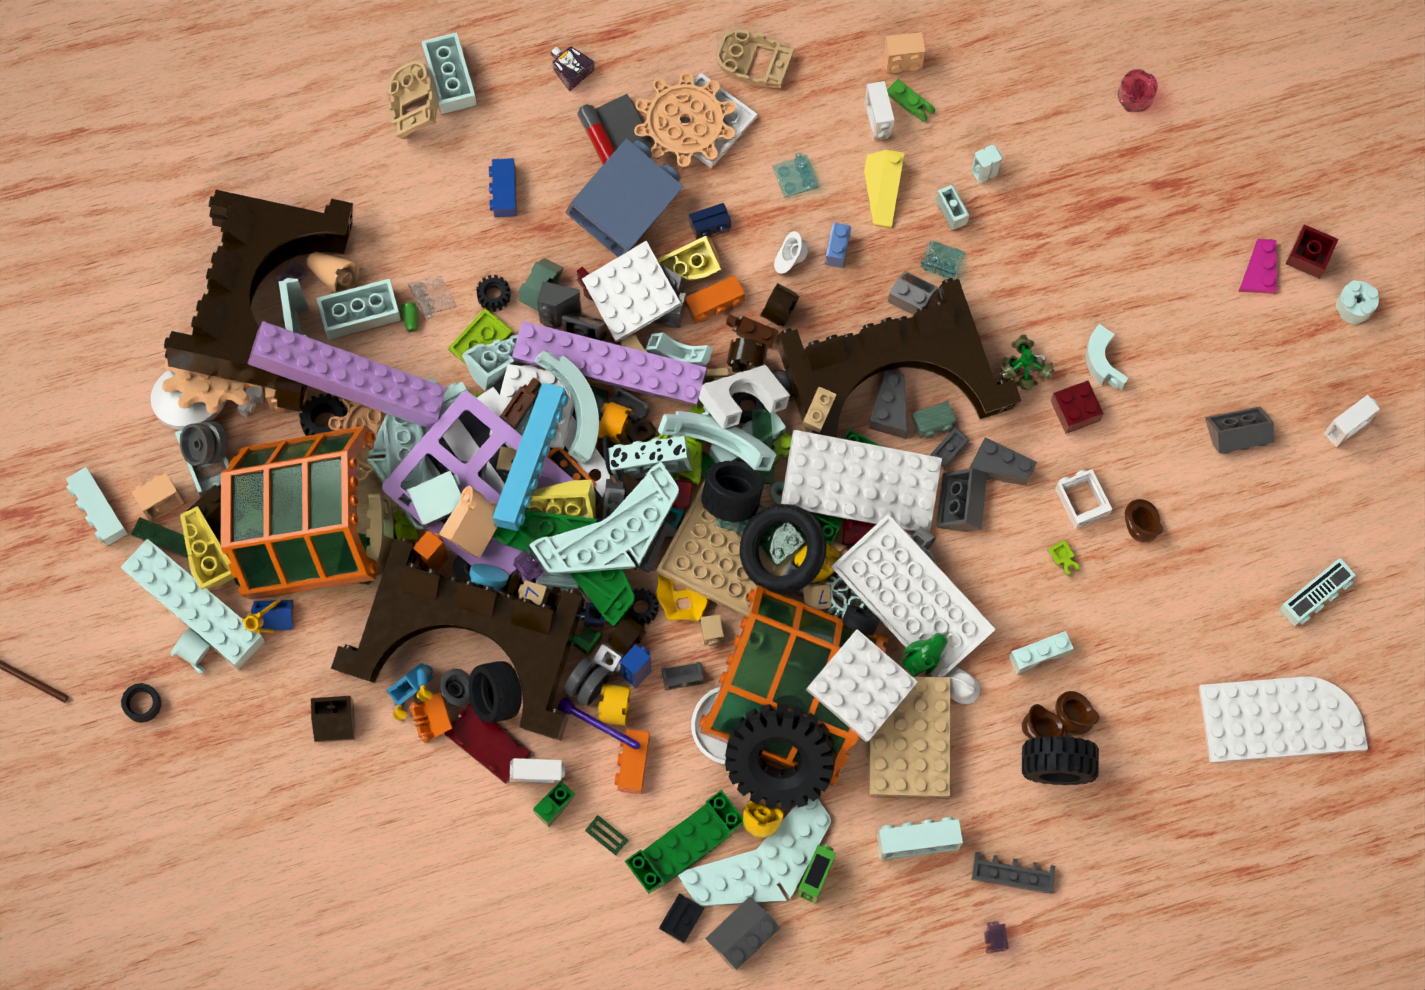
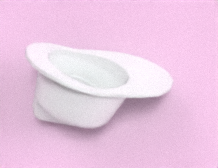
M793 231L786 236L774 262L777 273H786L793 265L805 260L808 253V242L802 240L798 232Z
M954 667L944 676L950 677V698L961 704H970L978 698L980 685L969 673Z

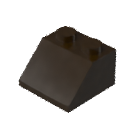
M214 485L187 511L198 506L217 540L220 541L221 489ZM238 508L239 523L243 518H245V515Z

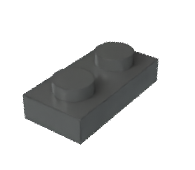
M954 428L930 456L942 458L941 466L945 469L969 442V439Z

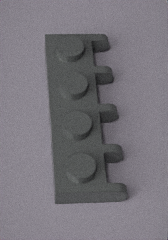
M975 852L971 880L1048 894L1052 893L1055 874L1054 865H1051L1050 872L1037 870V862H1033L1032 869L1018 867V859L1014 858L1012 865L997 863V855H993L992 862L979 860L980 852Z

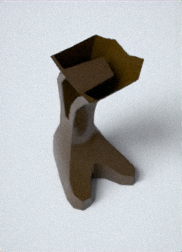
M515 569L509 575L507 585L503 587L505 594L518 595L520 585L524 584L521 571ZM562 591L559 593L550 592L546 605L552 606L556 611Z

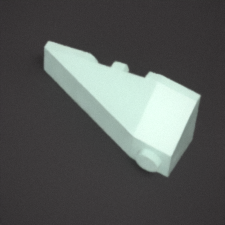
M518 334L511 336L507 340L500 341L498 339L494 340L491 344H478L463 353L462 356L472 379L484 391L489 390L504 379L508 364L517 366L522 364L514 361L512 358Z

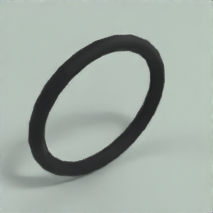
M605 435L603 437L604 459L607 471L612 476L608 448H612L609 437Z

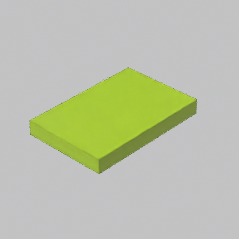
M485 308L448 347V351L465 363L462 356L464 352L478 344L483 343L487 345L493 343L494 340H507L514 331Z

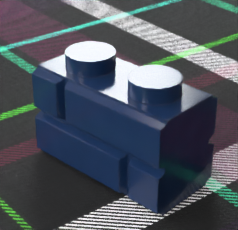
M724 203L689 214V223L696 239L704 236L711 237V234L717 232L723 234L731 228V219Z

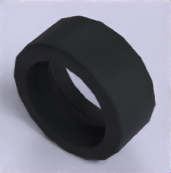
M138 683L128 687L123 693L121 707L131 720L139 723L148 722L159 713L161 698L150 685ZM138 692L150 694L153 700L152 707L144 714L134 713L130 708V700Z

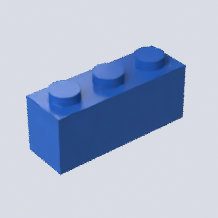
M514 158L492 159V166H489V177H492V183H489V192L493 194V200L489 201L490 211L494 212V217L517 216Z
M636 644L620 661L621 676L635 688L652 672L650 652L645 647H638Z

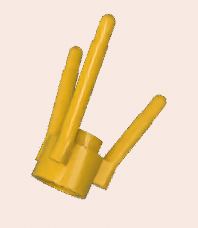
M281 600L274 601L257 614L250 613L242 620L245 628L249 631H255L256 634L273 633V629L261 628L264 622L262 616L279 604Z

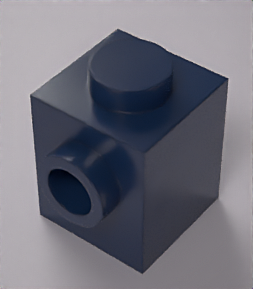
M586 602V609H583L581 613V620H584V626L604 628L603 616L593 603Z

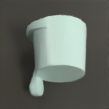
M189 628L178 640L170 656H179L189 662L199 674H203L205 669L198 664L208 653L211 645Z

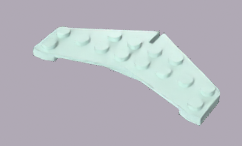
M425 379L436 383V379ZM386 414L376 435L374 449L370 450L367 457L385 456V458L367 460L382 483L428 432V428ZM425 457L401 484V488L408 494V489L433 479ZM405 494L399 498L407 506L412 502ZM397 504L414 529L419 531L428 530Z
M659 462L648 471L645 478L616 510L603 521L555 536L537 539L529 544V546L549 574L636 568L627 552L630 551L638 565L641 564L679 494L678 486L662 462Z
M808 798V804L800 808L796 805L783 819L778 831L774 835L767 837L756 850L688 869L679 874L678 877L692 900L702 907L739 905L748 897H751L756 903L787 902L777 885L780 884L791 899L813 857L817 845H820L830 826L831 818L819 799L812 801Z

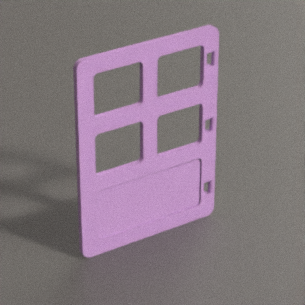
M463 392L384 481L382 489L384 493L422 524L413 501L407 506L399 498L405 494L411 499L410 494L401 488V484L427 454H431L454 475L457 474L461 483L458 486L460 493L465 487L471 486L482 493L488 502L498 504L501 495L478 476V473L503 444L507 443L517 451L522 436L470 392ZM468 410L489 427L493 433L468 463L464 464L440 445L439 440L461 414ZM545 456L543 462L544 469L538 475L536 489L573 481L574 479ZM440 520L426 528L432 533L439 534L445 524ZM443 538L442 542L471 566L474 564L492 565L505 571L508 576L517 569L521 571L523 582L525 580L531 582L538 573L539 560L536 556L501 544L493 538L490 539L480 558L466 553Z

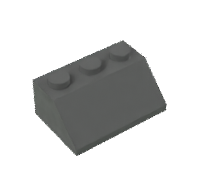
M543 281L537 300L540 323L549 328L553 326L560 327L562 326L563 315L570 313L575 315L577 313L581 314L580 289Z
M1261 407L1206 417L1212 444L1219 453H1229L1238 449L1246 450L1249 447L1265 446L1268 443L1274 442L1273 421Z
M974 468L943 473L938 528L964 532L982 529L987 482L986 474Z
M748 897L705 939L732 969L737 970L780 929V926L751 897Z

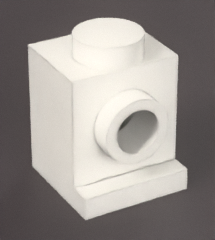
M602 644L593 659L596 662V667L602 666L610 671L612 675L615 672L619 673L621 671V657ZM612 660L613 664L607 665L606 661Z

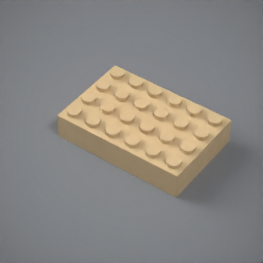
M913 677L918 681L869 740L868 797L948 799L950 797V677Z

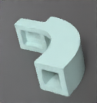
M1099 324L1093 331L1086 348L1088 370L1099 384L1102 385L1107 380L1112 387L1122 390L1129 378L1113 368L1105 356V349L1112 342L1115 334Z
M662 332L651 334L645 350L659 356L705 366L711 358L710 355L713 348L708 345L688 346L675 341Z

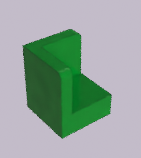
M586 627L580 636H575L572 642L574 647L590 656L603 637L601 632L598 631L596 633L589 627Z

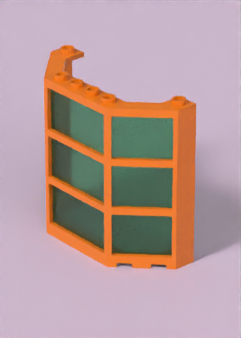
M364 425L241 447L238 450V456L233 457L228 463V469H224L221 473V550L223 554L228 555L231 562L228 566L233 578H237L241 587L238 590L241 596L252 600L376 580L377 563L366 555L357 531V525L359 524V517L357 515V506L359 504L357 487L359 482L357 478L358 460L356 457L363 446L370 450L374 449L376 437L373 430Z
M757 585L748 594L747 600L750 601L748 604L750 608L748 617L744 616L740 628L743 630L741 635L736 636L733 646L736 648L734 653H730L726 664L729 666L727 672L723 671L719 683H722L715 701L706 716L703 715L700 720L699 726L702 727L700 733L728 744L732 728H735L736 722L741 717L745 719L746 713L754 708L758 713H760L761 706L771 704L773 711L777 709V704H788V712H792L794 706L804 709V717H807L811 712L818 717L817 725L824 723L829 729L828 736L833 737L836 760L833 776L829 784L832 786L836 783L841 768H844L850 754L847 751H850L852 746H855L859 736L805 689L855 631L847 627L842 622V619ZM876 633L874 635H865L886 654L887 648H885V645L888 642V638ZM774 741L761 748L763 759L786 768L794 767V765L801 761L799 760V751L787 742Z

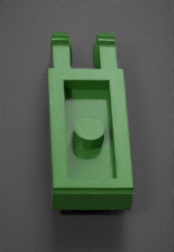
M899 79L887 89L888 96L923 122L928 117L920 108H923L929 114L935 112L934 107L929 102H926Z

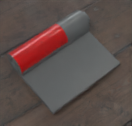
M628 94L596 109L593 105L588 104L579 108L577 115L603 165L626 138L632 143L636 140L640 141L650 150L654 146L650 137L639 138L635 135V127L643 123Z

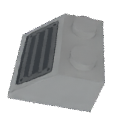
M904 271L890 291L888 302L914 315L918 308L928 307L938 287Z

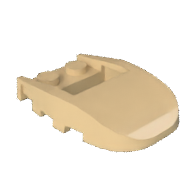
M734 29L728 31L722 37L716 52V58L720 68L726 74L752 86L781 89L790 61L794 55V47L786 48L781 45V41L777 39L772 40L760 32L753 34L749 33L748 30ZM757 47L774 51L765 77L760 79L747 75Z
M412 61L399 67L390 78L388 93L391 94V101L388 102V108L392 111V124L397 127L398 131L394 134L403 140L405 136L430 124H436L438 94L433 75L422 62ZM429 95L426 105L405 114V106Z
M368 494L369 510H367V518H371L370 529H366V537H370V546L366 548V555L376 561L378 566L376 575H380L384 571L395 539L391 499L381 497L380 494Z

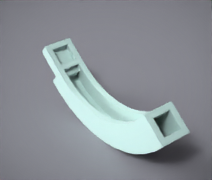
M543 350L537 355L534 362L552 373L564 385L575 407L576 432L567 454L584 464L590 459L594 451L599 432V413L593 391L584 375L569 359L563 355L559 359H555L552 353Z
M676 411L675 415L664 414L658 429L661 435H681L716 444L739 456L754 470L770 471L777 455L751 434L735 426L722 429L714 418L696 413Z

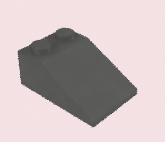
M570 313L562 317L563 331L604 341L607 332V325L604 321L597 318L589 319L579 313L576 315Z

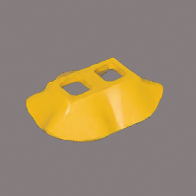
M657 573L658 586L656 598L662 605L666 618L672 621H699L707 607L708 599L688 588L675 591L673 587L674 581ZM688 598L690 607L682 610L678 609L677 600Z

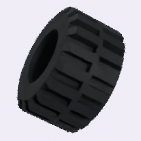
M321 393L319 397L312 396L311 401L307 399L305 401L306 406H302V413H299L301 427L307 436L334 431L329 426L320 427L314 424L315 419L320 414L332 413L337 417H344L348 413L344 403L339 401L336 396L332 398L331 394L324 396Z

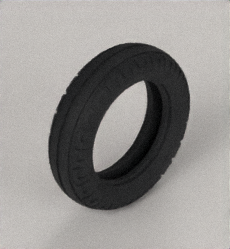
M777 504L767 507L757 513L743 531L740 541V559L743 569L753 583L771 592L786 594L798 591L810 584L822 569L827 548L825 534L818 520L810 512L799 506ZM792 522L800 527L806 537V556L802 564L795 571L787 575L776 576L769 573L761 563L759 556L760 542L766 531L775 524Z

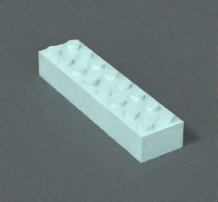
M149 539L121 566L126 575L188 628L194 630L237 670L265 642L261 634L247 630L242 622L243 619L208 589L201 590L196 580Z

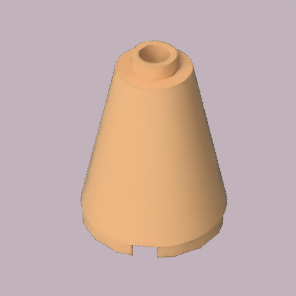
M314 252L307 258L308 268L333 293L352 289L350 288L353 282L356 284L358 280L359 266L353 261L321 252Z

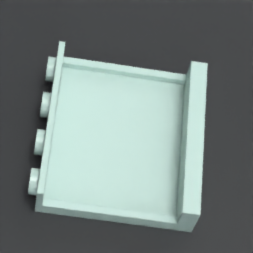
M286 278L283 281H279L285 328L301 335L298 312L308 311L309 306L298 278Z

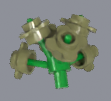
M1025 334L1020 335L1011 344L1021 354L1020 359L1014 355L1001 359L1003 367L1000 366L1002 369L1000 373L1002 379L1012 381L1017 377V373L1020 372V367L1025 368V374L1019 377L1018 382H1015L1016 386L1021 387L1022 390H1031L1033 386L1038 385V382L1034 380V376L1029 375V372L1038 371V375L1044 382L1046 378L1050 379L1055 371L1052 362L1050 364L1044 363L1046 357L1043 354L1040 356L1032 354L1031 347L1034 346V341L1029 340Z

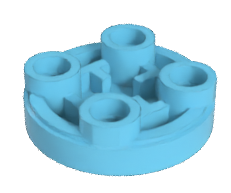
M474 564L471 566L469 573L471 582L476 583L478 586L485 585L491 587L498 592L501 590V587L507 585L509 579L505 571L488 564Z

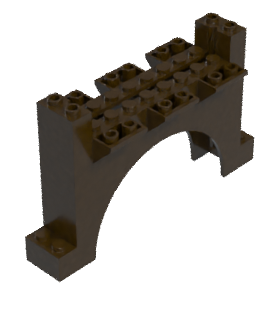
M215 190L214 196H211L209 200V207H211L209 217L212 218L213 226L221 227V232H223L221 242L223 245L218 246L217 252L212 254L211 263L213 265L212 268H208L206 274L208 293H204L202 300L197 302L196 311L198 313L197 316H193L191 327L193 328L192 335L171 331L169 338L166 337L164 349H166L165 358L168 360V367L272 388L276 390L274 399H277V407L300 412L307 385L248 364L259 329L251 310L252 300L264 278L282 263L314 252L344 254L353 225V203L331 198L330 205H326L325 211L322 213Z
M953 278L942 281V284L935 293L938 302L934 304L935 306L930 308L927 306L920 307L916 310L917 312L914 313L913 317L907 318V316H902L895 319L888 317L881 320L879 324L869 323L862 326L863 329L860 330L859 334L853 335V333H848L841 336L834 334L826 337V340L822 342L814 340L808 343L805 350L797 329L792 330L788 328L781 331L776 341L802 422L818 387L836 394L821 431L818 433L804 427L805 431L809 433L837 438L841 409L851 392L868 378L886 370L898 368L922 369L949 380L970 400L979 420L1014 409L1022 400L1015 380L1008 381V379L997 382L996 385L959 279L953 280Z
M403 537L400 540L394 539L359 647L356 648L347 644L344 647L338 646L331 669L376 683L378 675L389 657L410 639L422 633L443 628L474 631L498 644L510 658L517 671L523 695V709L519 727L561 741L568 718L564 716L565 713L551 707L584 607L585 599L582 597V594L570 588L568 591L563 590L556 611L552 606L540 603V606L535 605L532 600L522 597L519 600L517 597L505 594L503 597L491 587L484 586L482 589L476 583L465 580L463 583L461 580L453 577L446 579L438 571L427 569L426 572L415 564L416 556L413 551L415 543Z

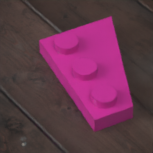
M1257 239L1238 292L1276 294V240Z

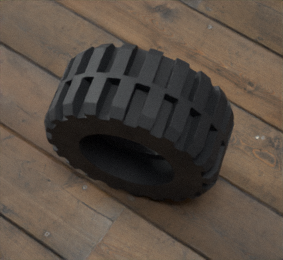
M1046 736L1029 739L1022 746V774L1029 781L1052 785H1079L1091 783L1098 777L1099 748L1096 743L1090 740L1074 737Z

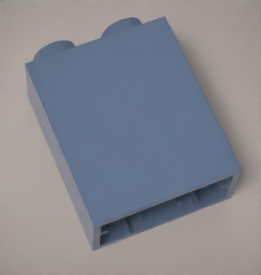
M627 138L572 200L565 212L617 257L630 251L684 187L679 183L681 177L675 169L666 164L661 168L650 159L652 152L644 143L637 140L632 143Z

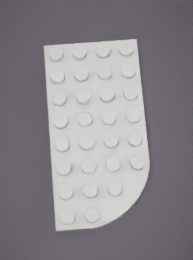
M1306 676L1199 685L1210 763L1368 750L1364 723L1358 707L1343 690L1323 679Z

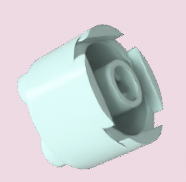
M1351 281L1344 287L1336 301V309L1340 317L1351 324H1360V322L1367 321L1378 306V290L1366 282Z

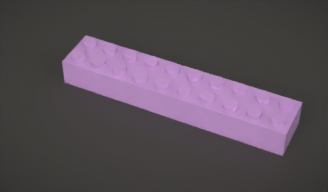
M264 321L257 331L248 364L429 429L438 420L446 390L445 386Z
M525 321L521 323L512 356L516 362L543 368L534 362L537 355L543 350L552 353L555 359H559L563 355L580 370L587 380L697 408L701 387L704 385L707 367Z

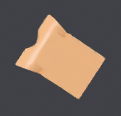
M471 486L465 487L460 497V504L456 505L438 535L466 553L480 558L497 529L492 518L497 503L488 502L482 493Z

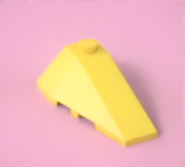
M883 150L867 155L864 176L867 184L872 221L875 226L892 228L904 159L903 152Z
M707 236L657 259L659 264L686 278V280L706 278L722 270L715 246L711 238Z
M573 480L536 489L532 492L530 507L526 508L529 511L596 519L592 480Z
M198 506L180 514L191 574L200 589L216 588L234 579L228 566L231 562L227 555L223 554L219 541Z

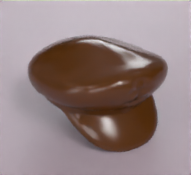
M1136 499L1127 505L1125 509V522L1128 532L1133 539L1139 542H1150L1163 532L1159 513L1152 503L1144 499Z
M1064 692L1056 700L1055 709L1057 716L1064 727L1072 734L1082 735L1087 733L1099 721V714L1092 708L1087 698L1078 692Z
M1034 704L1030 708L1021 725L1023 733L1029 739L1046 736L1066 737L1067 729L1061 723L1058 716L1040 704Z

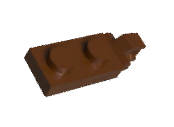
M729 314L726 320V325L732 327L736 335L757 340V344L762 345L764 343L769 349H771L778 335V330L745 316H739L738 318Z
M533 377L528 385L520 386L500 415V418L508 425L517 429L535 403L538 391L542 385L541 382Z

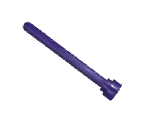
M564 697L560 701L557 710L563 711L564 715L572 714L633 749L638 750L640 748L639 742L579 710L570 699Z

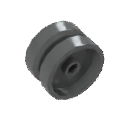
M214 421L186 425L180 435L181 453L184 459L194 466L221 462L226 457L228 451L227 434L224 428Z
M586 656L569 676L564 685L563 692L571 698L578 695L577 702L584 707H588L600 694L602 685L607 683L610 671L602 666L596 669V662Z

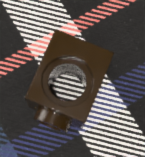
M643 418L626 430V437L631 444L636 441L649 442L655 437L656 428L651 422H647ZM639 431L647 432L645 436H639L637 433Z

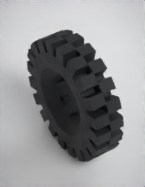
M771 704L763 705L760 708V713L754 708L746 713L745 719L741 717L736 722L735 728H732L725 753L726 771H730L729 779L732 784L738 783L737 790L743 796L750 792V801L758 805L762 799H765V807L775 809L776 802H781L782 810L792 809L793 802L800 808L808 804V798L812 801L818 799L821 796V790L825 792L830 784L836 760L833 737L828 736L829 729L824 723L817 725L818 717L811 712L807 717H804V709L794 706L792 712H788V704H777V709L774 711ZM774 741L787 742L799 751V760L801 761L791 768H775L762 758L761 748Z

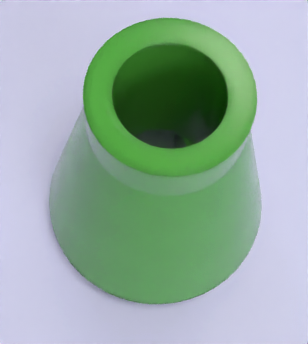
M416 303L402 304L400 312L406 330H418L419 308L416 307Z

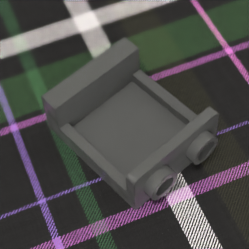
M663 522L640 565H638L630 551H628L627 554L636 566V568L630 569L637 570L639 568L648 573L656 571L658 566L654 564V561L665 536L674 537L677 530L667 522Z

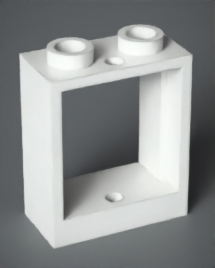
M885 81L867 84L864 102L874 140L888 139L892 137L894 116Z
M1366 395L1334 419L1324 434L1337 448L1372 421L1380 410L1378 403Z
M1093 469L1089 471L1081 470L1072 478L1064 477L1058 481L1055 488L1074 529L1109 516L1112 511V507ZM1087 481L1100 507L1077 516L1064 490Z
M513 758L510 761L509 782L558 783L565 776V765H562V760Z

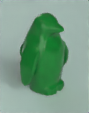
M936 633L929 639L912 642L905 648L903 654L908 655L902 659V663L913 677L927 670L925 673L927 675L934 671L944 648L947 646V637L942 633Z

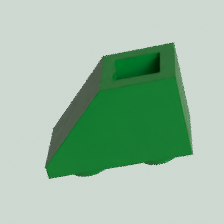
M560 781L533 808V812L549 827L563 813L575 796V793Z

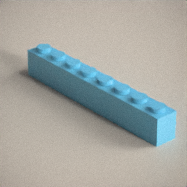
M542 383L492 517L497 527L518 531L520 525H523L525 521V511L531 505V495L537 488L538 475L543 472L545 456L549 455L551 440H554L556 436V426L561 422L563 407L568 403V395L564 387Z

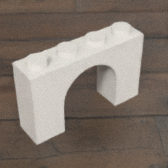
M766 365L739 372L729 377H723L713 382H707L702 385L699 395L700 401L722 429L738 425L741 418L742 410L733 400L731 394L745 392L754 395L762 402L770 414L786 409L790 397L789 393Z

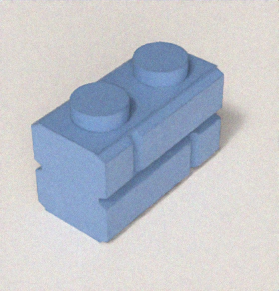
M833 223L826 253V265L843 268L851 232L850 225Z

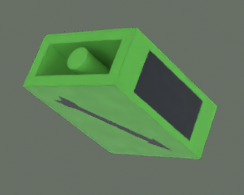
M824 844L822 846L817 845L798 889V897L814 904L816 903L836 856L833 848Z

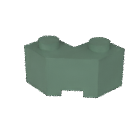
M546 258L536 262L526 282L519 289L520 297L518 301L538 310L537 300L542 282L558 284L564 267Z

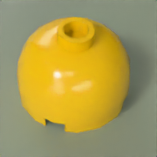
M761 800L759 805L752 801L748 802L742 816L744 828L756 838H766L774 835L783 821V812L777 806H775V809L765 807L766 804H762L763 800Z

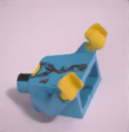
M420 663L386 690L393 698L394 705L396 706L392 714L393 718L399 721L406 718L407 711L401 708L404 706V701L417 691V698L425 703L427 698H432L433 693L426 689L428 688V682L433 679V670L429 665Z

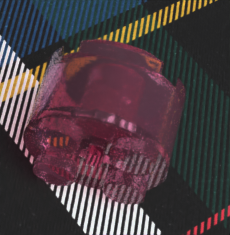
M1142 69L1131 70L1125 75L1118 90V99L1127 112H1141L1152 105L1158 89L1156 78L1151 73L1148 74Z

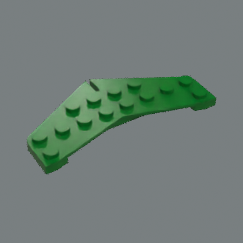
M526 510L525 521L523 525H520L518 531L497 527L492 538L501 544L536 556L529 544L537 539L555 536L597 523L598 519ZM623 569L570 573L603 618L614 628L634 604L635 597Z

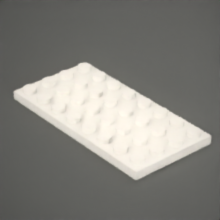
M793 430L781 504L796 505L808 512L872 524L879 523L889 513L904 530L916 532L921 526L930 533L942 458Z
M889 513L831 566L905 647L912 642L929 639L936 633H942L947 637L948 643L943 650L939 663L934 671L930 673L933 677H944L996 630L988 619Z

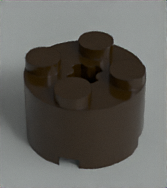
M777 283L760 316L778 326L784 327L800 296L796 292Z
M736 338L735 342L732 339L727 364L732 367V371L735 373L765 365L768 346L764 343L760 346L756 344L757 340L748 338Z
M626 613L624 619L622 618L610 633V638L603 645L618 654L622 659L632 649L635 642L639 644L646 634L645 627Z

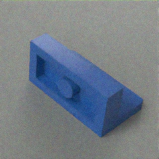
M276 600L254 601L251 613L257 614ZM281 600L279 604L262 616L264 622L261 628L292 630L293 600Z

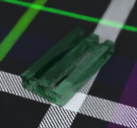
M598 815L585 830L587 834L615 856L618 855L619 851L629 841ZM599 822L600 824H602L605 828H607L610 832H612L615 836L622 840V842H617L614 838H612L609 834H607L604 830L597 826L596 823ZM594 828L606 839H608L611 843H613L617 848L614 849L613 847H611L602 838L595 834L591 829Z

